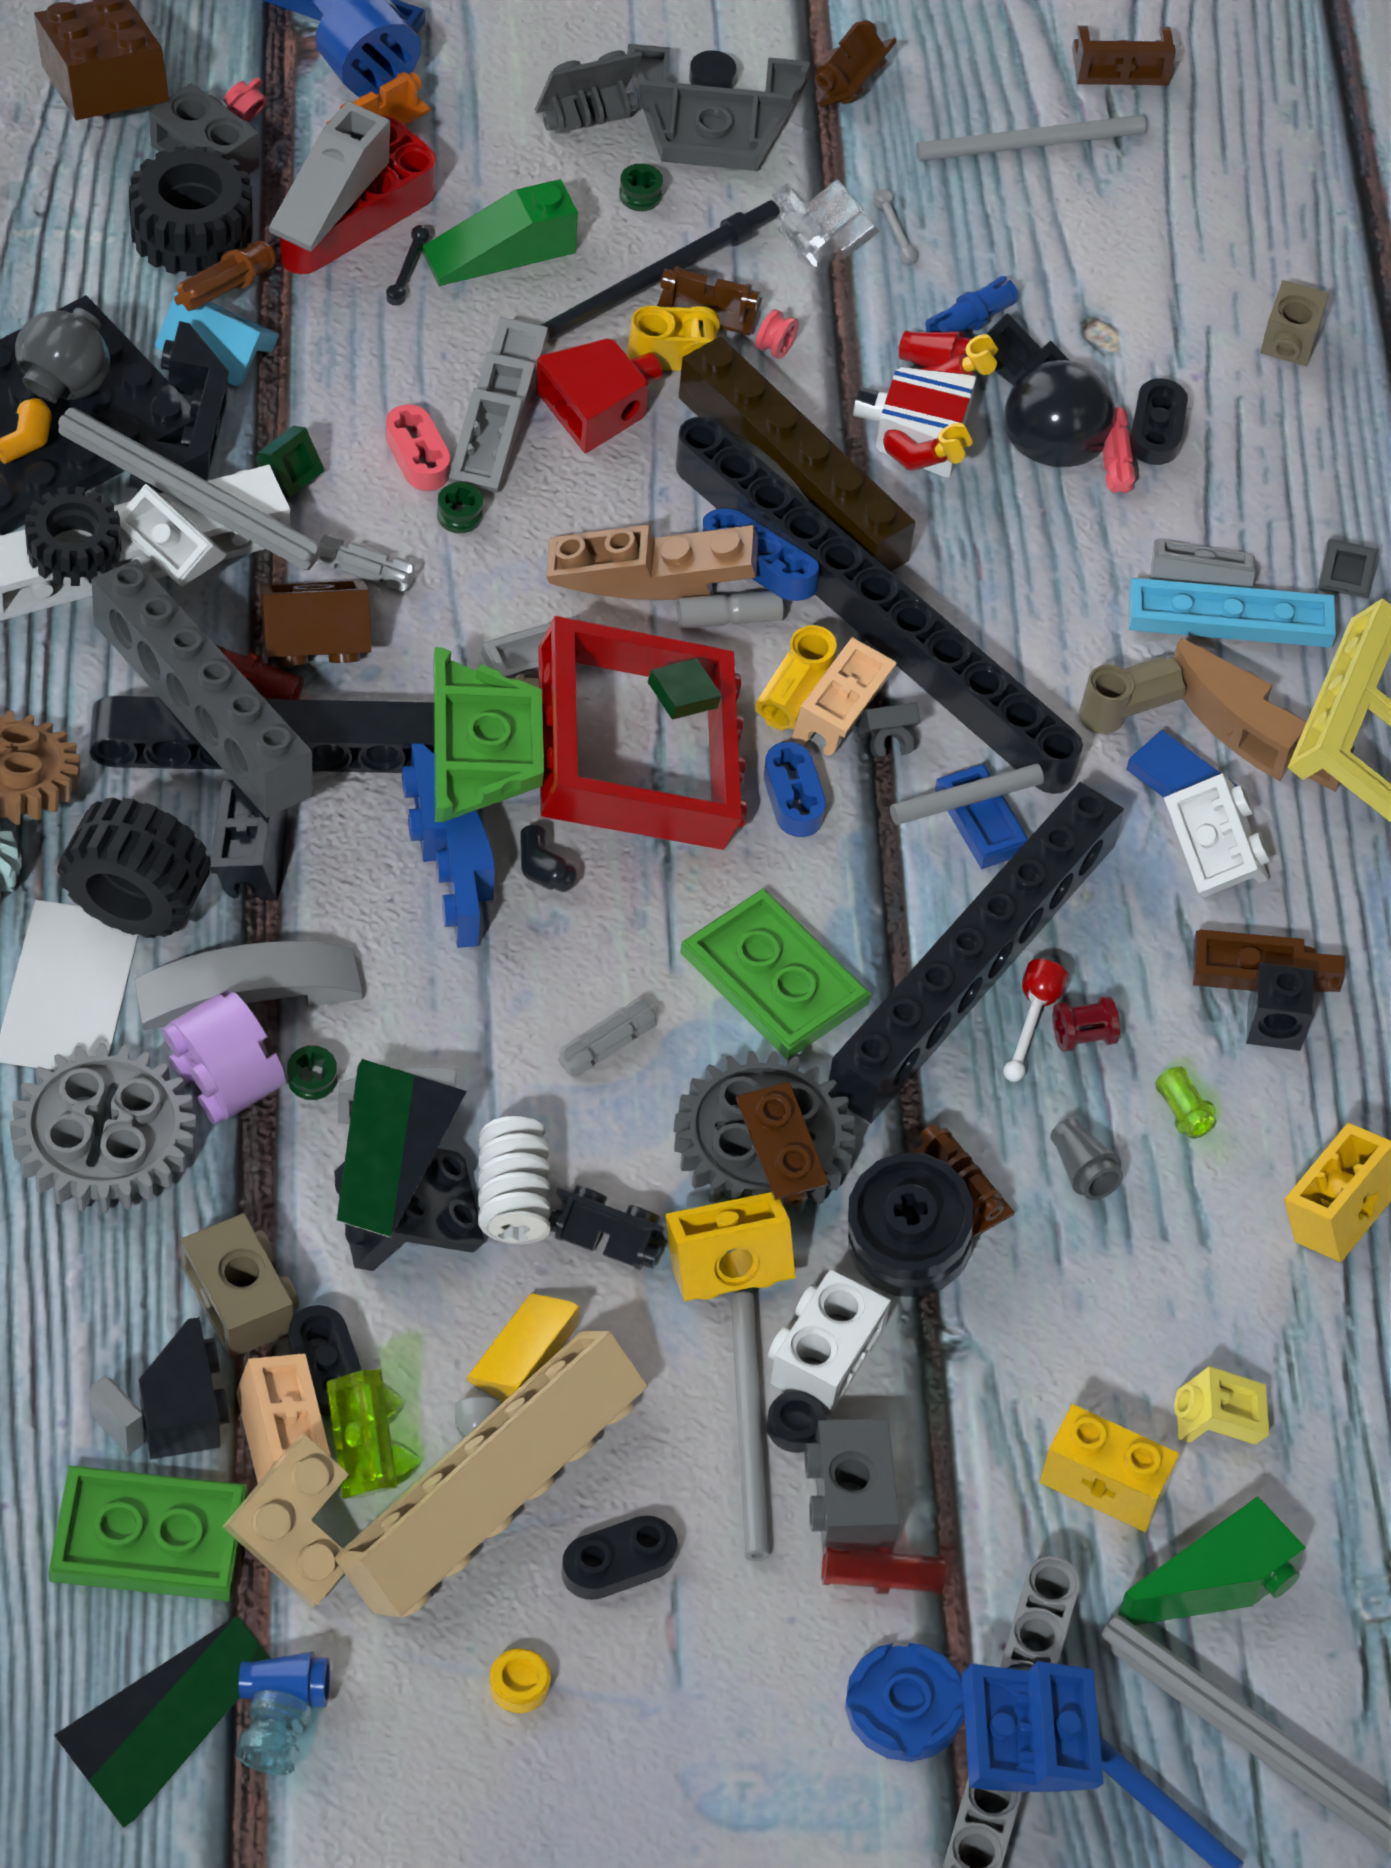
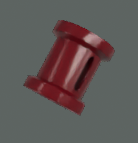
M1111 996L1099 997L1098 1002L1093 1004L1069 1007L1064 1002L1057 1003L1053 1007V1030L1058 1047L1062 1052L1073 1051L1076 1044L1102 1040L1106 1045L1118 1043L1120 1020L1115 1002Z

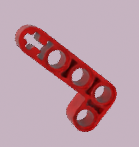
M382 116L390 120L389 163L311 252L280 237V260L284 268L296 274L315 272L428 205L435 196L436 156L433 150L400 121L393 117Z

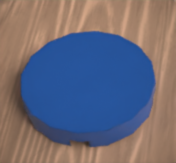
M893 1643L878 1646L860 1659L849 1677L845 1711L851 1729L867 1748L887 1759L913 1762L934 1757L953 1743L965 1719L961 1674L946 1656L926 1645L909 1643L908 1646L899 1645L893 1647Z

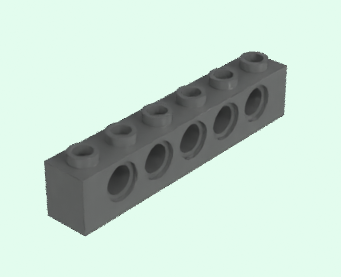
M138 559L91 579L94 625L266 818L312 797V750Z

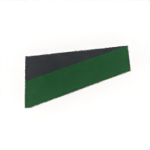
M361 1059L357 1067L336 1221L391 1238L467 1091Z
M235 1616L54 1736L121 1826L125 1828L135 1821L240 1698L239 1672L241 1662H256L271 1658L240 1618Z

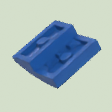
M1037 1661L1029 1671L971 1663L962 1673L969 1788L1013 1792H1060L1096 1789L1103 1784L1094 1669Z

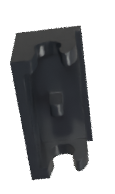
M222 780L211 853V873L218 874L225 893L234 899L238 898V883L246 882L255 887V893L261 901L276 900L288 819L287 809L266 818L233 780Z

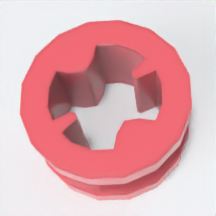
M773 309L761 324L755 346L761 351L769 348L772 357L781 359L793 345L799 329V320L794 317H789L785 320L782 311Z

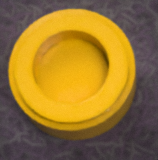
M517 1648L502 1653L494 1661L490 1670L489 1690L493 1700L502 1709L512 1713H528L537 1709L545 1702L549 1694L551 1680L549 1666L542 1656L529 1649Z

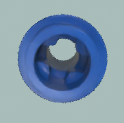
M314 1651L256 1662H241L239 1672L240 1699H254L308 1713L312 1712L313 1707H327L330 1691L329 1658L315 1657Z

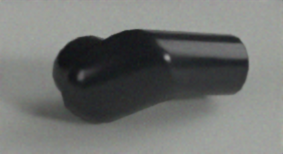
M539 825L525 826L520 832L521 870L523 875L528 880L548 890L556 889L560 892L570 890L577 880L576 868L572 864L566 863L563 857L547 850V831L544 827Z

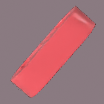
M410 404L400 405L392 409L386 419V441L405 479L418 490L431 491L443 487L449 480L451 457L430 415L425 409ZM405 427H408L411 432H417V438L412 439ZM419 457H424L431 468H428L424 463L419 464Z

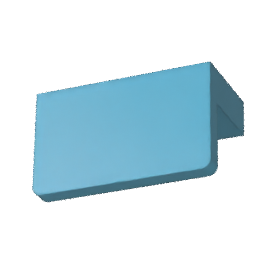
M173 297L155 342V347L163 351L166 339L174 341L179 321L190 323L229 371L228 383L234 386H242L256 351L272 352L279 334L212 302H208L193 311H187L183 304L178 306Z

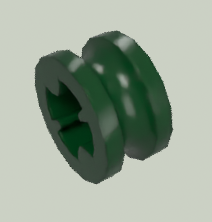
M633 164L625 168L620 175L619 199L623 205L635 211H648L658 206L662 199V174L658 169L648 164Z
M462 482L448 484L441 489L438 494L437 520L439 524L447 531L464 534L476 529L482 521L483 496L475 486ZM458 505H465L462 511H456L455 509Z
M312 1045L299 1048L291 1054L287 1062V1083L290 1090L297 1097L305 1100H319L331 1094L337 1085V1062L333 1054L323 1047ZM312 1066L321 1067L322 1079L317 1081L316 1077L312 1076V1081L303 1080L302 1068L308 1067L309 1071H312Z

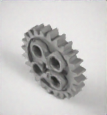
M100 1043L96 1056L88 1057L81 1046L76 1047V1061L70 1063L61 1055H55L54 1072L38 1066L35 1069L37 1085L23 1082L21 1085L22 1100L13 1101L14 1120L10 1121L11 1140H14L12 1141L15 1160H21L22 1175L24 1178L35 1176L36 1188L39 1193H43L55 1186L57 1204L61 1205L71 1195L77 1196L78 1211L82 1212L88 1206L91 1199L99 1201L102 1213H107L111 1199L119 1198L125 1209L129 1210L132 1206V1194L138 1192L144 1199L150 1202L153 1200L152 1184L154 1182L169 1189L172 1186L171 1170L176 1172H184L186 1170L185 1154L194 1152L193 1134L196 1133V1115L193 1114L192 1095H184V1080L182 1077L170 1079L169 1064L167 1062L151 1069L150 1052L145 1051L134 1061L129 1059L128 1045H123L116 1056H109L105 1043ZM112 1088H118L111 1102L112 1119L107 1120L104 1124L106 1101ZM79 1097H90V1098H91V1099H88V1100H85V1101H77V1100H74L75 1098H79ZM135 1107H144V1108H147V1109L142 1110V1111H131V1110H130V1109L135 1108ZM103 1132L98 1163L94 1167H89L96 1152L95 1135H100ZM66 1143L77 1144V1146L71 1148L59 1147ZM120 1154L133 1155L132 1157L126 1159L115 1157L116 1155Z

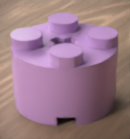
M228 989L224 990L172 1020L161 1029L166 1043L173 1052L172 1055L168 1056L172 1069L177 1077H182L184 1085L193 1081L202 1092L201 1095L197 1096V1099L204 1114L213 1125L231 1118L286 1084L285 1074L277 1054L275 1053L266 1059L268 1054L262 1041L267 1038L266 1033L245 1002L235 992L229 994Z

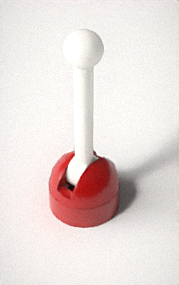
M1034 959L1028 962L1024 972L1022 990L1026 999L1032 1003L1013 1059L1007 1062L1003 1068L1005 1078L1011 1082L1020 1081L1025 1075L1023 1061L1041 1007L1055 1003L1065 991L1069 974L1061 965L1045 959Z

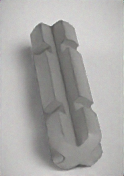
M329 534L323 535L319 542L321 547L318 563L334 569L337 568V565H341V571L378 584L385 580L387 581V587L401 592H406L410 588L415 576V566L413 563L397 557L394 558L393 562L389 561L390 555L353 542L346 546L344 545V539Z
M636 999L622 1008L624 1014L621 1015L619 1012L612 1014L581 1034L583 1037L582 1041L576 1038L561 1047L559 1050L560 1057L558 1058L561 1066L571 1076L581 1075L593 1067L591 1064L592 1060L596 1063L604 1060L633 1041L632 1034L640 1036L653 1028L656 1017L653 1008L644 999Z

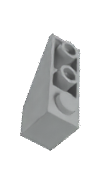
M347 101L318 136L271 222L269 232L311 252L389 163L390 120Z

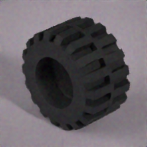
M181 146L175 147L173 152L168 153L166 150L156 153L155 160L146 159L140 164V171H134L131 177V185L129 186L132 243H136V251L141 257L148 256V263L156 268L165 266L166 272L175 275L178 271L186 272V276H194L197 272H201L220 262L222 256L228 251L234 249L242 250L247 248V244L251 243L253 237L252 186H250V178L247 172L241 171V164L235 159L226 160V154L218 150L213 153L207 152V147L196 146L194 150Z
M113 797L105 798L103 802L96 801L86 811L60 858L57 872L61 875L59 881L62 887L69 892L68 896L74 903L80 905L88 915L98 919L102 924L121 930L124 933L138 934L145 938H155L157 935L162 937L170 936L173 931H179L183 926L209 876L211 859L205 853L207 848L203 842L194 836L195 832L187 825L179 822L178 818L172 814L157 809L156 806L146 802L143 804L129 798H123L121 801Z

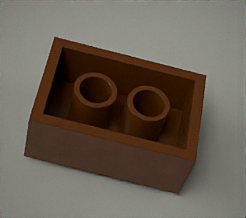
M93 0L75 5L70 2H59L48 6L45 11L34 13L42 67L75 121L169 101L162 47L130 0Z

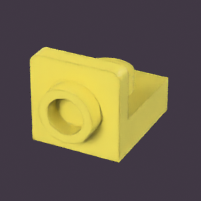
M1209 1366L1176 1392L1174 1411L1177 1416L1179 1440L1191 1443L1207 1430L1254 1445L1269 1436L1266 1384Z

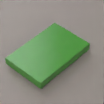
M764 888L681 942L680 953L786 1060H789L869 1005L871 993Z
M69 1465L49 1566V1582L230 1601L239 1542L222 1526L247 1498V1485Z

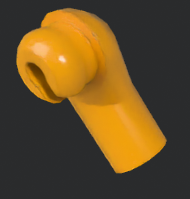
M41 399L24 400L18 406L17 414H19L17 430L0 438V460L2 463L7 464L46 444L52 414L48 405Z

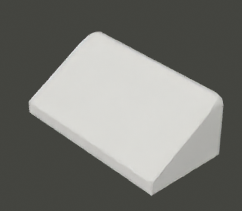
M147 484L141 488L119 514L121 532L182 587L220 563L227 556L222 549L167 499Z

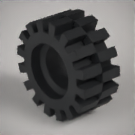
M67 487L58 488L57 498H53L47 492L41 496L42 505L34 501L30 506V514H26L25 517L26 547L29 562L32 568L38 567V574L44 579L52 573L53 583L62 585L64 578L67 577L71 578V586H80V577H87L89 584H91V579L98 576L97 571H100L102 574L112 570V564L117 565L120 560L122 547L118 510L114 511V504L109 498L102 502V494L93 490L89 497H86L84 487H76L75 495H68ZM68 530H82L93 535L87 540L77 543L62 542L54 538L59 533Z

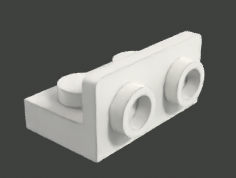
M1221 773L1164 797L1198 894L1203 898L1251 878L1255 879L1259 884L1269 880L1264 864L1271 862V856L1260 832L1253 834L1247 816L1254 814V811L1242 784L1235 787Z

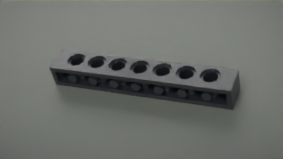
M1081 781L1074 787L832 1058L829 1081L835 1080L837 1082L834 1098L847 1097L849 1099L848 1109L872 1124L1115 847L1124 812L1123 807Z

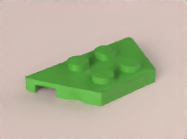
M435 647L433 659L435 822H445L541 787L544 777L542 689L519 679H508L500 671L480 664L476 671L452 661L450 650L443 647Z

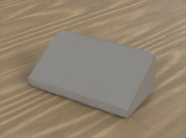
M1157 539L1154 540L1149 579L1252 588L1256 572L1255 559L1251 553Z

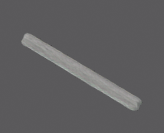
M68 408L65 414L61 415L58 421L59 433L303 570H310L314 563L318 561L321 547L318 542L76 408Z
M1116 1615L1109 1621L1102 1631L1099 1640L1104 1648L1391 1853V1808L1123 1616Z

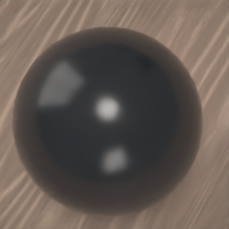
M1067 360L1047 361L1025 372L1013 385L1007 397L1004 410L1006 433L1014 447L1029 459L1053 467L1078 466L1098 457L1103 452L1105 441L1111 429L1114 428L1116 421L1114 400L1103 379L1090 368Z

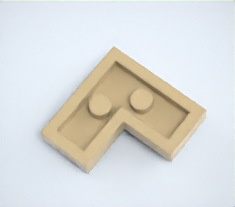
M304 1434L297 1437L222 1527L310 1607L318 1606L344 1572L334 1559L343 1548L311 1519L346 1479L349 1473Z

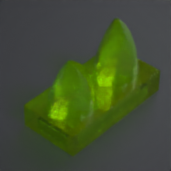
M381 1369L361 1370L327 1381L337 1463L349 1473L341 1483L342 1499L362 1498L398 1488V1485L408 1480L423 1462V1459L403 1443L391 1439L389 1424L398 1417L406 1402L398 1392L383 1382Z

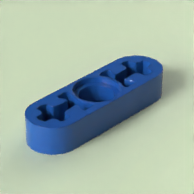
M729 508L716 509L704 516L703 531L754 525L758 536V553L769 555H757L756 578H751L752 580L786 600H805L817 593L819 564L813 557L738 510Z

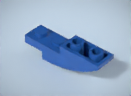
M423 743L412 744L411 766H402L404 798H414L415 809H408L410 841H420L423 862L436 861L438 883L448 882L449 894L442 895L444 927H454L457 948L479 946L480 931L478 902L494 900L495 865L490 843L476 810L445 822H435L434 753Z

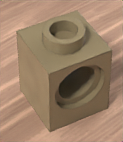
M1282 280L1268 320L1260 353L1307 366L1321 326L1329 293Z

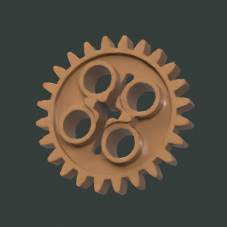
M8 711L2 718L0 717V818L8 817L15 825L20 824L21 815L24 814L39 820L41 819V808L57 812L59 801H71V791L78 790L80 755L76 754V743L67 742V733L65 731L52 733L53 724L50 722L35 726L33 715H29L22 720H15L13 711Z

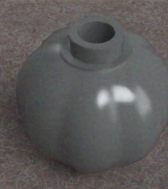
M75 308L73 313L58 310L48 311L31 318L21 328L15 343L17 364L24 374L22 378L23 384L35 395L51 403H56L59 398L67 401L81 399L97 391L108 376L111 362L108 347L98 332L101 327L100 321L91 313L81 308Z

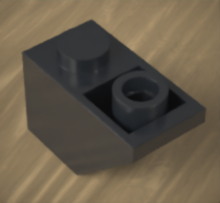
M200 1317L187 1319L139 1379L140 1406L143 1412L150 1460L221 1448L220 1425L230 1423L225 1389L214 1390L211 1374L220 1372L215 1338L204 1339Z

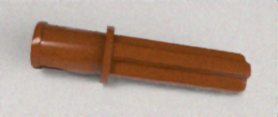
M258 240L255 244L253 242L242 250L234 249L228 251L222 256L220 262L179 283L176 287L178 295L174 296L175 303L178 306L183 304L187 311H193L233 288H246L253 283L255 276L267 271V269L273 268L276 261L273 248L267 242Z

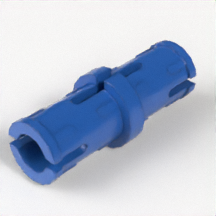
M999 276L987 286L974 293L967 291L956 299L957 303L953 304V306L927 319L925 323L926 331H962L963 333L971 329L977 331L987 325V319L991 318V316L1017 303V288L1011 280L1007 282L1006 276Z

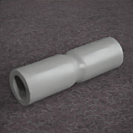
M771 591L735 593L731 596L720 594L677 598L678 625L680 629L722 626L730 622L746 624L781 621L783 619V600Z

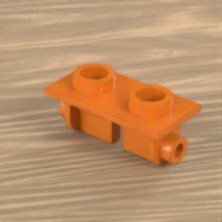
M401 72L396 75L395 79L380 86L378 94L371 91L352 102L380 116L393 117L403 125H407L429 113L431 109L417 96V91L422 88V83L414 72L409 74Z

